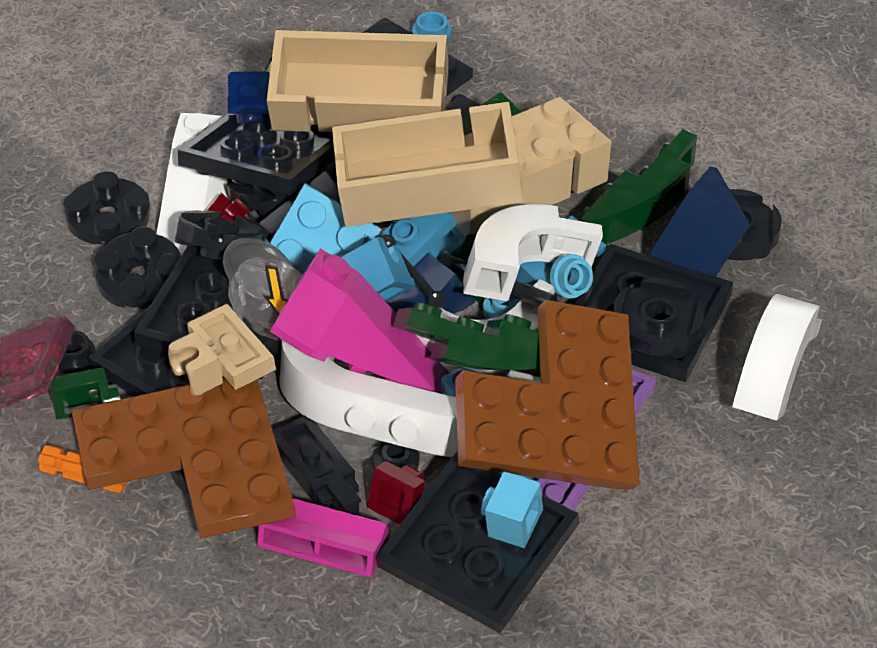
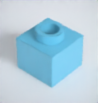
M505 471L503 472L496 488L490 487L487 490L481 507V514L486 516L488 537L525 548L543 511L541 483Z

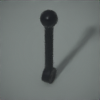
M391 235L381 237L387 248L393 245L396 246V240ZM401 253L410 277L414 279L415 283L428 296V304L442 309L446 304L444 293L434 291Z

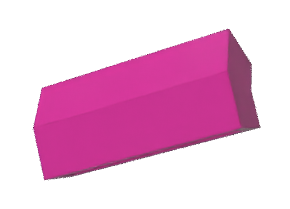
M294 498L292 499L296 517L259 525L257 547L370 578L377 569L376 556L391 535L387 523Z

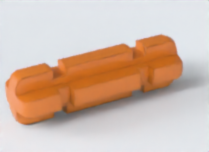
M52 445L44 446L38 457L40 471L55 476L58 472H62V478L87 484L81 453L68 451L67 454H64L65 449ZM128 482L106 486L102 489L120 493Z

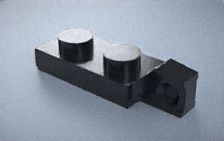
M303 416L273 429L281 461L313 502H317V505L323 507L330 505L332 509L361 516L359 513L361 499L356 494L359 492V485L355 480V470L314 420Z

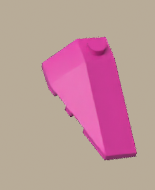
M320 248L292 291L270 332L317 360L324 362L328 356L349 363V371L365 374L369 371L384 377L388 381L439 394L445 392V388L441 385V379L444 375L449 374V371L439 361L430 359L431 351L415 334L393 327L397 314L358 271L351 268L343 258L331 255Z

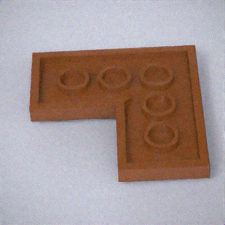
M545 300L538 307L541 383L465 370L455 378L458 466L502 473L505 471L516 475L618 490L635 489L640 485L628 314Z
M222 377L223 384L198 396L191 394L190 385L71 410L88 490L183 469L200 539L296 517L294 502L258 379L235 390L226 378Z

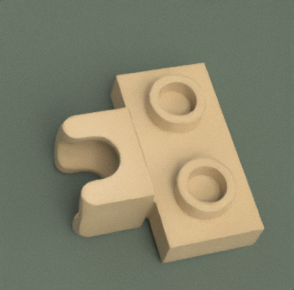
M228 304L188 322L189 334L172 342L168 348L169 360L174 374L179 376L187 373L190 381V392L194 396L201 395L223 384L222 376L237 390L276 370L274 356Z

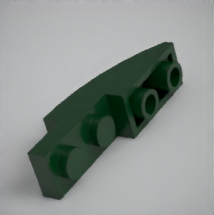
M682 129L671 142H666L662 146L658 157L650 166L645 165L638 175L625 170L614 183L610 182L604 187L600 198L592 207L588 206L582 211L578 221L602 225L603 238L601 241L604 244H608L627 237L661 218L688 194L690 170L695 161L697 135Z
M416 302L414 308L398 309L393 327L435 341L430 356L432 360L478 370L540 369L539 332L530 329L532 322L527 319L505 314L504 320L487 321L485 331L483 332L485 325L462 317H458L456 323L441 318V309L424 303Z

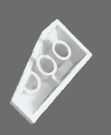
M180 113L176 127L157 234L173 242L181 256L187 248L186 245L175 242L177 223L181 213L195 210L204 211L212 199L221 192L228 199L229 195L226 184L228 183L227 178L217 175H202L194 169L179 166L178 149L223 117L220 115Z

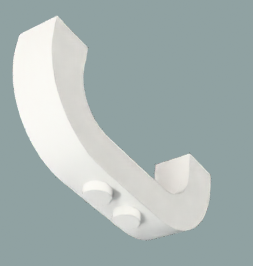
M282 340L280 388L286 400L301 414L334 429L426 453L452 457L458 451L456 397L349 371L335 364V358L328 356L323 362L306 355ZM510 370L507 375L508 378L541 383V377Z

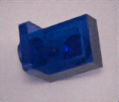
M250 71L230 72L228 74V114H237V123L263 122L262 114H269L267 106L269 72Z

